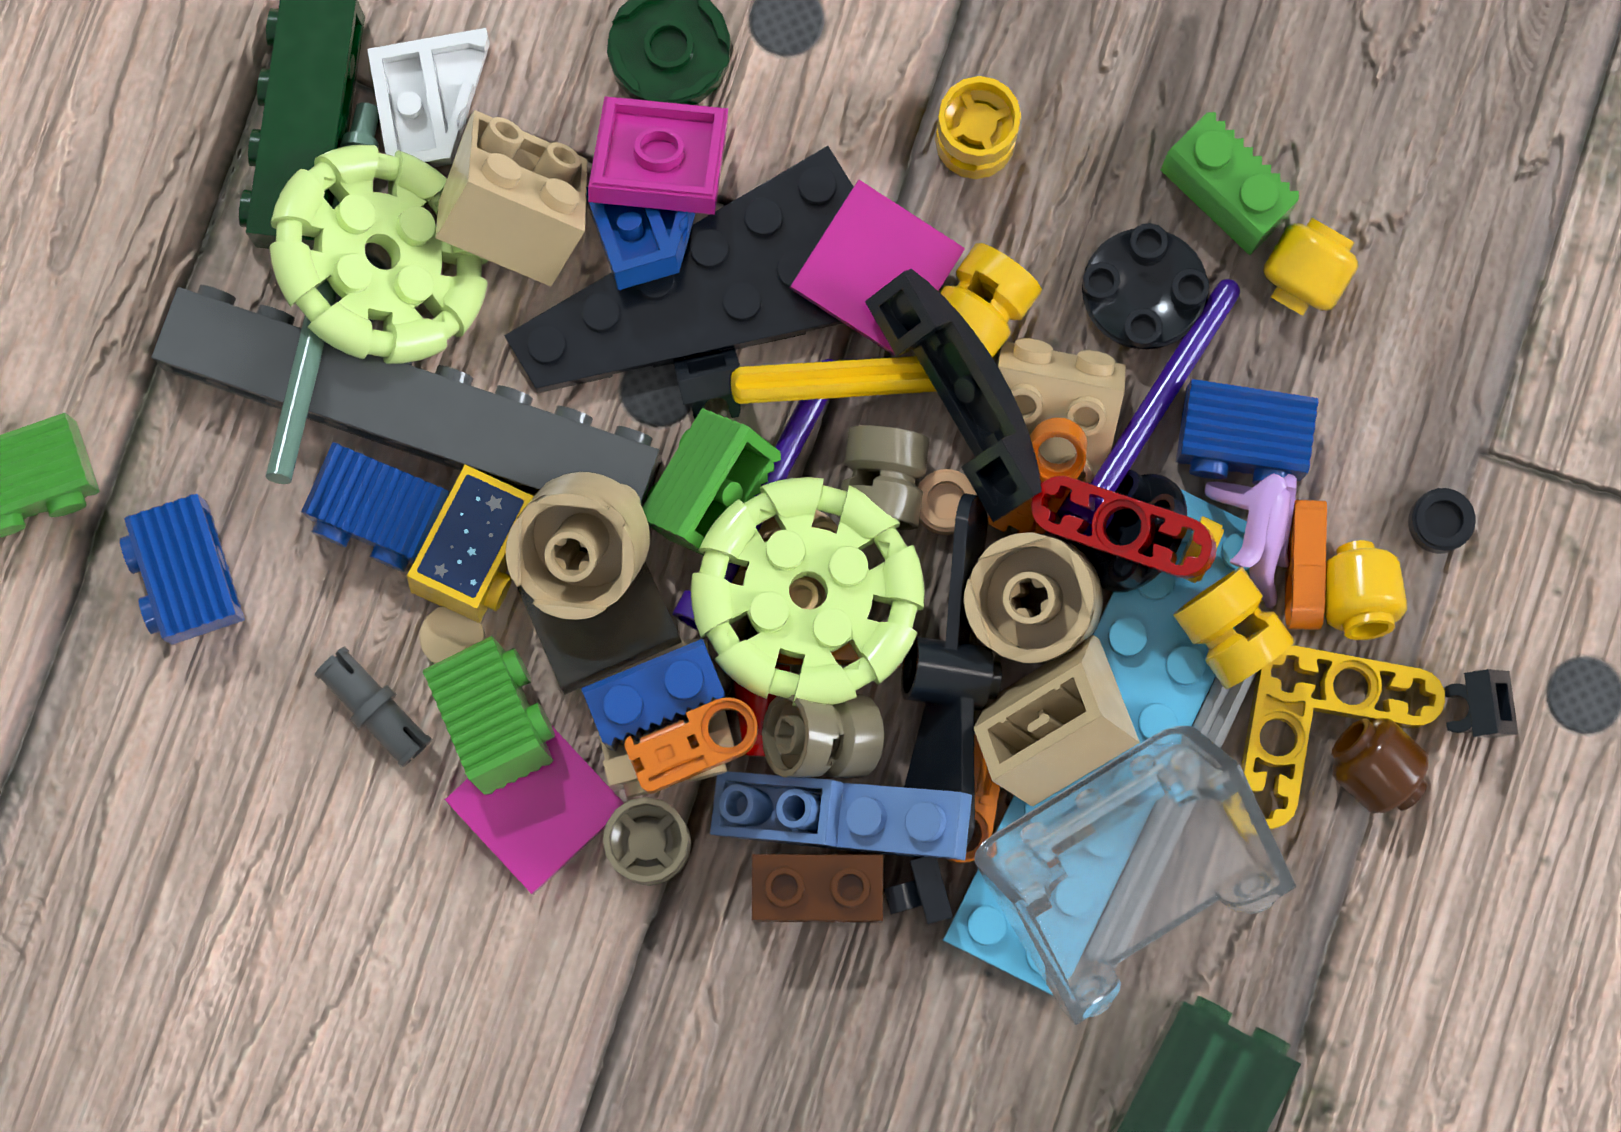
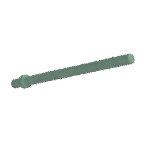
M366 102L356 105L350 132L343 134L339 148L352 145H375L377 148L379 147L378 141L374 138L379 120L377 106ZM335 196L331 206L333 209L340 203ZM326 280L317 287V290L332 306L335 303L337 293ZM304 316L266 471V478L277 484H290L292 481L325 341L307 327L311 322L306 316Z

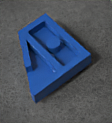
M586 187L588 207L618 290L680 272L696 213L588 202V187Z

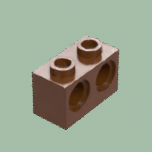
M752 854V922L882 923L883 855Z

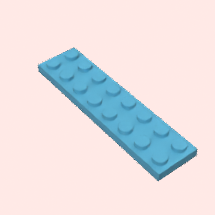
M1184 490L1181 491L1186 500L1188 517L1199 521L1200 517L1204 516L1223 525L1224 533L1217 547L1216 557L1212 566L1205 572L1200 582L1193 583L1184 578L1161 572L1152 581L1138 589L1128 592H1113L1099 620L1097 629L1092 634L1101 641L1140 743L1033 807L1013 795L942 940L1060 999L1216 677L1205 661L1209 650L1206 644H1193L1173 614L1210 585L1239 568L1231 564L1230 560L1240 551L1243 545L1247 521ZM1187 530L1176 552V565H1178L1193 532L1191 530ZM1243 567L1244 570L1247 572V574H1248L1249 577H1250V573H1249V568H1250V567Z

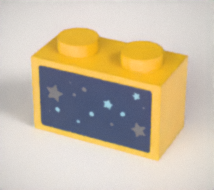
M464 465L407 574L410 592L478 623L481 622L488 608L497 611L502 605L512 583L511 576L506 574L508 570L506 562L508 534L517 517L534 496L468 465Z

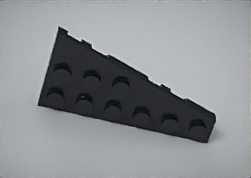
M826 146L715 211V215L710 214L693 224L679 273L618 290L611 272L504 336L538 393L610 378L616 373L652 365L653 368L673 364L674 361L730 348L737 350L805 335L807 331L843 324V322L789 287L854 186L829 146Z

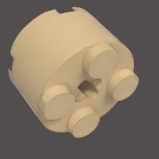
M570 473L547 482L523 509L508 534L506 562L509 574L516 586L519 587L521 585L525 592L534 599L532 604L541 611L558 618L586 619L605 611L606 608L613 605L625 594L641 570L648 555L650 530L646 515L641 507L640 498L630 486L620 484L609 477L596 473ZM580 544L582 547L587 548L588 552L580 551Z
M1018 533L996 541L983 552L968 578L964 591V605L967 619L974 634L992 651L1016 662L1045 663L1068 654L1095 632L1102 612L1103 594L1097 571L1087 556L1077 547L1062 539L1044 534ZM1031 582L1035 588L1046 589L1048 593V599L1041 603V613L1037 615L1034 609L1022 608L1020 598L1026 597L1029 594L1028 584Z

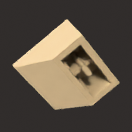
M474 110L468 120L439 199L435 238L548 286H552L585 232L587 159L579 156L565 144L547 142L522 131L516 124L505 118H492Z
M1095 635L1085 639L1079 646L1063 657L1044 664L1000 691L996 699H988L974 726V731L992 781L1032 807L1140 743L1101 641Z

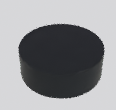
M1437 488L1425 493L1414 503L1408 517V527L1414 541L1424 550L1436 554L1449 553L1464 545L1472 536L1476 524L1475 511L1470 501L1460 492L1449 488Z

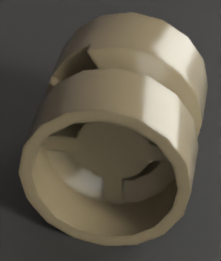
M872 425L850 427L844 465L853 474L842 481L841 490L847 491L850 485L864 493L886 514L900 522V526L896 528L897 530L917 529L923 491L914 483L916 479L925 476L930 438L914 431Z
M857 694V698L831 705L796 698L794 701L795 695H791L789 698L776 696L769 704L764 716L762 741L767 763L775 774L782 777L814 778L822 775L829 778H860L868 776L876 768L883 750L884 726L879 708L870 697Z
M649 797L629 800L615 809L606 823L603 836L605 854L613 868L633 883L647 886L666 883L680 874L689 860L692 845L689 828L677 810L663 800Z

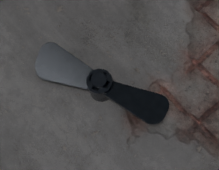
M964 493L960 498L955 518L946 639L944 641L916 636L910 651L903 660L901 692L904 700L925 703L904 788L954 791L972 795L967 838L968 845L975 829L974 710L981 711L988 699L994 700L998 696L1002 681V666L999 661H993V653L989 647L969 644L971 626L966 616L964 591L968 578L985 549L988 514L978 495Z

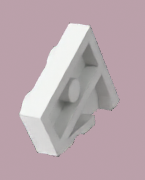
M486 28L367 49L385 153L387 155L395 156V152L400 150L417 157L432 167L453 164L490 45Z

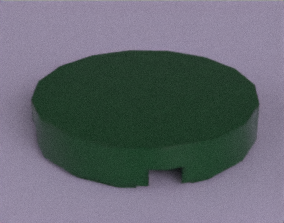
M628 0L619 8L612 21L613 25L609 31L607 44L608 60L616 82L632 99L695 105L701 103L719 87L729 67L731 39L723 14L710 0Z

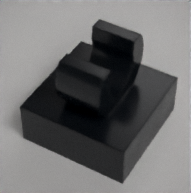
M735 348L674 361L683 405L691 403L694 419H696L701 409L705 407L708 400L717 397L727 401L731 418L739 417L741 405L734 401L731 392V374L740 367Z
M1486 669L1464 673L1465 684L1456 683L1444 687L1446 698H1459L1462 696L1469 705L1468 714L1464 719L1446 722L1448 731L1455 733L1472 732L1473 737L1485 738L1518 735L1510 671Z
M922 857L911 860L909 864L914 881L884 889L891 915L922 906L927 925L953 918L937 858Z

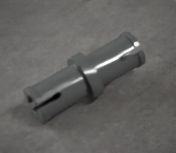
M345 646L340 648L336 652L337 656L332 655L317 669L314 675L321 679L354 714L350 719L358 729L365 726L398 761V765L403 768L411 761V758L414 759L433 739L426 735L393 700L397 694L388 685L382 688L352 657Z

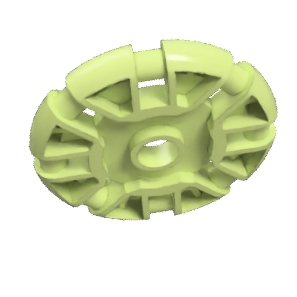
M375 145L345 146L316 157L314 167L310 170H298L290 178L279 195L271 220L272 227L276 229V242L272 243L269 249L272 267L281 292L290 307L296 304L310 320L311 323L307 327L314 334L332 347L359 359H365L367 354L383 357L386 364H402L432 357L446 349L449 338L452 336H463L481 309L488 285L487 280L482 277V265L487 263L488 260L435 238L436 223L434 217L423 207L429 204L438 215L439 199L447 178L426 162L400 150L395 152V156L379 153ZM374 178L388 180V194L373 192ZM328 188L340 202L334 209L324 199V191ZM302 235L315 238L313 250H310L308 245L302 243ZM375 243L382 246L391 258V269L383 270L373 266L365 255V244ZM442 262L457 265L456 276L441 275ZM326 280L342 298L332 306L317 290V287ZM423 303L434 318L432 320L429 318L423 319L415 308ZM368 319L383 321V331L372 329V323Z
M812 477L790 478L760 487L761 494L745 503L738 499L729 506L713 523L700 545L699 551L704 554L699 573L692 574L691 579L692 610L700 637H708L718 654L714 660L721 669L739 685L760 697L767 699L768 694L789 698L791 695H795L794 701L796 698L831 705L857 698L856 690L872 681L879 685L895 671L910 651L918 634L912 628L917 610L924 609L925 590L921 564L914 545L907 547L896 529L900 526V522L897 519L886 514L864 493L850 485L848 490L844 491L823 485V478ZM816 510L840 516L836 533L812 527ZM774 516L781 530L775 532L767 542H764L756 526ZM875 543L885 562L869 570L868 560L861 550ZM728 562L748 567L743 586L730 583L724 579ZM802 577H811L818 580L825 589L826 599L824 603L815 609L798 607L792 601L789 594V587L795 580ZM872 600L891 605L887 622L867 619L872 606ZM747 615L758 634L748 640L740 641L730 624ZM850 642L859 659L842 668L841 665H838L831 652L842 648ZM781 653L789 657L803 659L800 675L776 669L778 654Z

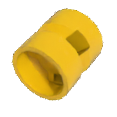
M976 76L963 79L948 90L940 105L935 143L938 156L949 170L961 177L980 179L990 177L1006 166L1013 155L1021 120L1018 100L1009 87L996 79Z
M976 243L956 270L955 275L959 282L958 285L944 286L940 293L965 319L984 344L991 357L994 358L1011 334L1008 326L1009 320H1022L1041 294L1042 288L1038 281L1013 259L989 245ZM985 296L991 300L990 303L984 300Z
M1243 567L1235 569L1210 585L1173 614L1193 644H1206L1209 650L1205 661L1225 689L1239 684L1268 665L1295 642L1275 612L1261 611L1259 604L1263 595Z

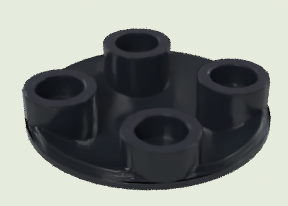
M1146 223L1137 226L1135 229L1126 230L1110 237L1097 248L1085 268L1082 295L1090 319L1106 337L1126 347L1149 350L1171 345L1182 339L1189 332L1203 312L1210 287L1205 268L1196 252L1182 239L1166 232L1159 225Z
M1129 470L1115 491L1116 493L1187 516L1186 500L1181 489L1176 483L1159 474L1140 475L1133 470ZM1121 509L1114 512V518L1106 529L1109 540L1113 544L1120 546L1132 543L1141 532V520L1139 515L1131 509ZM1156 518L1154 539L1143 555L1153 556V544L1169 548L1176 553L1182 539H1175L1160 533L1158 530L1165 520ZM1073 542V545L1091 561L1097 571L1101 586L1105 590L1111 592L1132 591L1149 583L1161 573V571Z

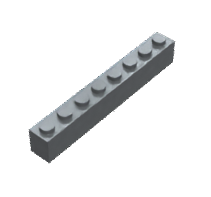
M200 285L197 293L178 287L151 358L165 371L282 410L302 329L293 326L295 317L266 305H259L257 313L234 306L236 298L233 295L211 286ZM325 342L307 415L309 420L462 471L464 465H468L533 496L552 479L570 473L590 472L604 475L620 484L630 486L638 494L641 507H643L648 492L654 485L662 458L660 450L651 447L653 438L647 434L624 426H617L614 434L592 427L593 418L565 406H557L554 414L531 406L533 401L531 396L510 387L498 385L495 394L471 386L474 379L472 376L451 367L438 365L436 372L432 373L412 366L413 362L386 364L383 357L367 354L365 359H359Z

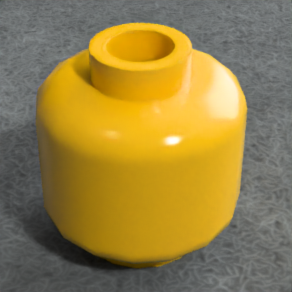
M1312 217L1307 225L1301 223L1290 224L1285 229L1263 267L1265 277L1277 286L1271 298L1302 316L1309 305L1320 311L1331 310L1337 304L1358 269V260L1350 252L1355 243Z
M1365 540L1352 541L1339 546L1336 550L1337 555L1326 560L1324 613L1327 623L1339 631H1344L1345 637L1353 640H1369L1389 634L1395 629L1394 623L1399 621L1407 611V600L1398 557L1387 550L1375 548L1372 542Z

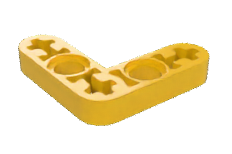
M1290 646L1280 656L1257 671L1236 795V806L1241 819L1255 829L1273 830L1285 825L1294 816L1299 801L1313 711L1359 720L1367 718L1370 722L1375 719L1389 718L1399 727L1419 728L1434 721L1442 713L1445 704V690L1440 680L1431 672L1420 668L1300 646ZM1286 658L1294 660V671L1314 676L1318 673L1317 663L1326 664L1327 669L1320 681L1321 700L1311 697L1316 687L1313 684L1296 683L1291 687L1289 693L1282 691L1281 680L1271 677V669L1281 667ZM1353 669L1365 677L1368 684V692L1366 698L1360 704L1348 705L1337 698L1333 682L1340 671ZM1380 674L1390 677L1385 687L1388 690L1405 691L1411 687L1413 681L1419 683V692L1421 695L1429 697V706L1417 709L1415 716L1408 714V703L1388 698L1383 701L1384 712L1375 710L1374 707L1382 692ZM1280 720L1292 728L1295 735V743L1287 755L1274 756L1263 749L1260 742V732L1266 722ZM1255 761L1268 767L1289 766L1291 769L1289 778L1282 774L1275 776L1273 794L1275 797L1283 799V808L1271 811L1268 819L1260 817V806L1250 803L1251 793L1263 791L1267 772L1255 773L1253 771Z

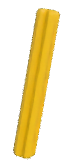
M916 356L738 367L731 374L732 396L734 401L739 404L937 392Z

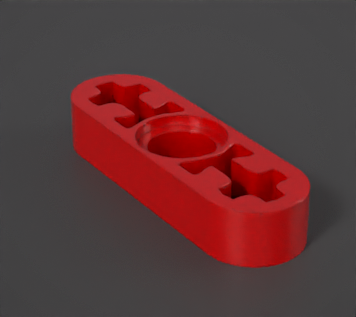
M1067 476L1051 477L1041 483L1042 492L1032 498L1031 509L1033 517L1038 525L1049 533L1179 578L1189 579L1202 575L1212 566L1216 557L1217 547L1215 538L1211 531L1198 520ZM1066 490H1072L1070 500L1080 507L1092 511L1095 509V498L1104 499L1093 516L1092 535H1083V532L1090 523L1071 515H1065L1060 524H1055L1056 513L1048 509V502L1051 497L1061 499ZM1121 509H1131L1140 517L1141 532L1132 543L1123 546L1115 545L1107 536V521L1114 512ZM1155 519L1165 520L1158 531L1175 539H1183L1187 530L1194 531L1193 541L1202 547L1198 558L1187 556L1183 565H1176L1177 554L1169 548L1153 544L1152 557L1143 555L1154 539Z

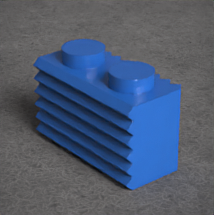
M1191 379L1185 391L1176 463L1189 464V473L1191 475L1208 479H1226L1228 471L1253 474L1252 483L1255 485L1273 473L1283 478L1291 474L1297 478V481H1301L1308 474L1310 468L1319 400L1318 398Z
M332 442L301 512L309 520L315 522L311 531L313 534L342 547H347L350 539L354 538L374 547L369 556L370 558L393 569L405 572L409 562L414 563L450 491Z
M192 494L186 498L177 499L174 502L165 503L162 506L140 511L137 514L128 515L124 518L129 535L120 538V547L129 571L132 574L138 572L142 574L148 595L140 597L138 601L143 620L150 634L160 632L161 638L173 645L245 621L214 519L206 500L198 494Z
M703 639L581 688L602 742L608 749L615 752L619 744L624 745L629 736L633 740L640 742L639 738L643 734L653 733L655 729L665 728L667 724L677 723L679 719L688 722L686 712L714 700L726 698Z

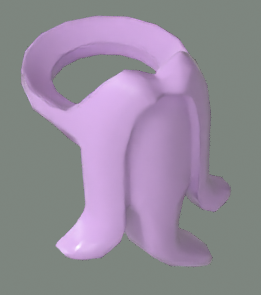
M1273 473L1253 488L1224 482H1207L1205 488V495L1224 504L1249 510L1243 545L1240 551L1230 560V563L1238 567H1250V578L1263 595L1262 599L1265 606L1272 609L1276 605L1278 597L1274 581L1276 567H1289L1288 542L1296 500L1297 478L1291 474L1283 478Z

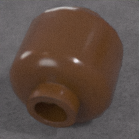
M1363 718L1354 722L1340 735L1332 748L1331 755L1335 758L1333 777L1371 813H1386L1396 807L1401 811L1407 810L1420 800L1427 789V782L1424 780V777L1429 768L1428 754L1389 718L1375 719L1371 722L1367 718Z

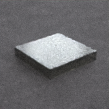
M580 548V551L588 552L587 548ZM646 561L625 594L613 605L606 608L605 611L591 618L573 620L551 616L532 604L534 599L525 592L521 585L517 587L565 695L682 642Z

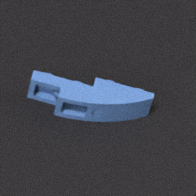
M727 771L717 775L710 834L846 851L965 860L972 795L954 791L854 784L830 779L782 777L779 775Z

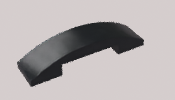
M913 269L903 271L868 298L865 303L895 355L899 356L911 350L915 353L975 458L961 466L990 518L995 522L1042 492L1037 459L1029 431L1005 378L973 329L949 301L927 280Z

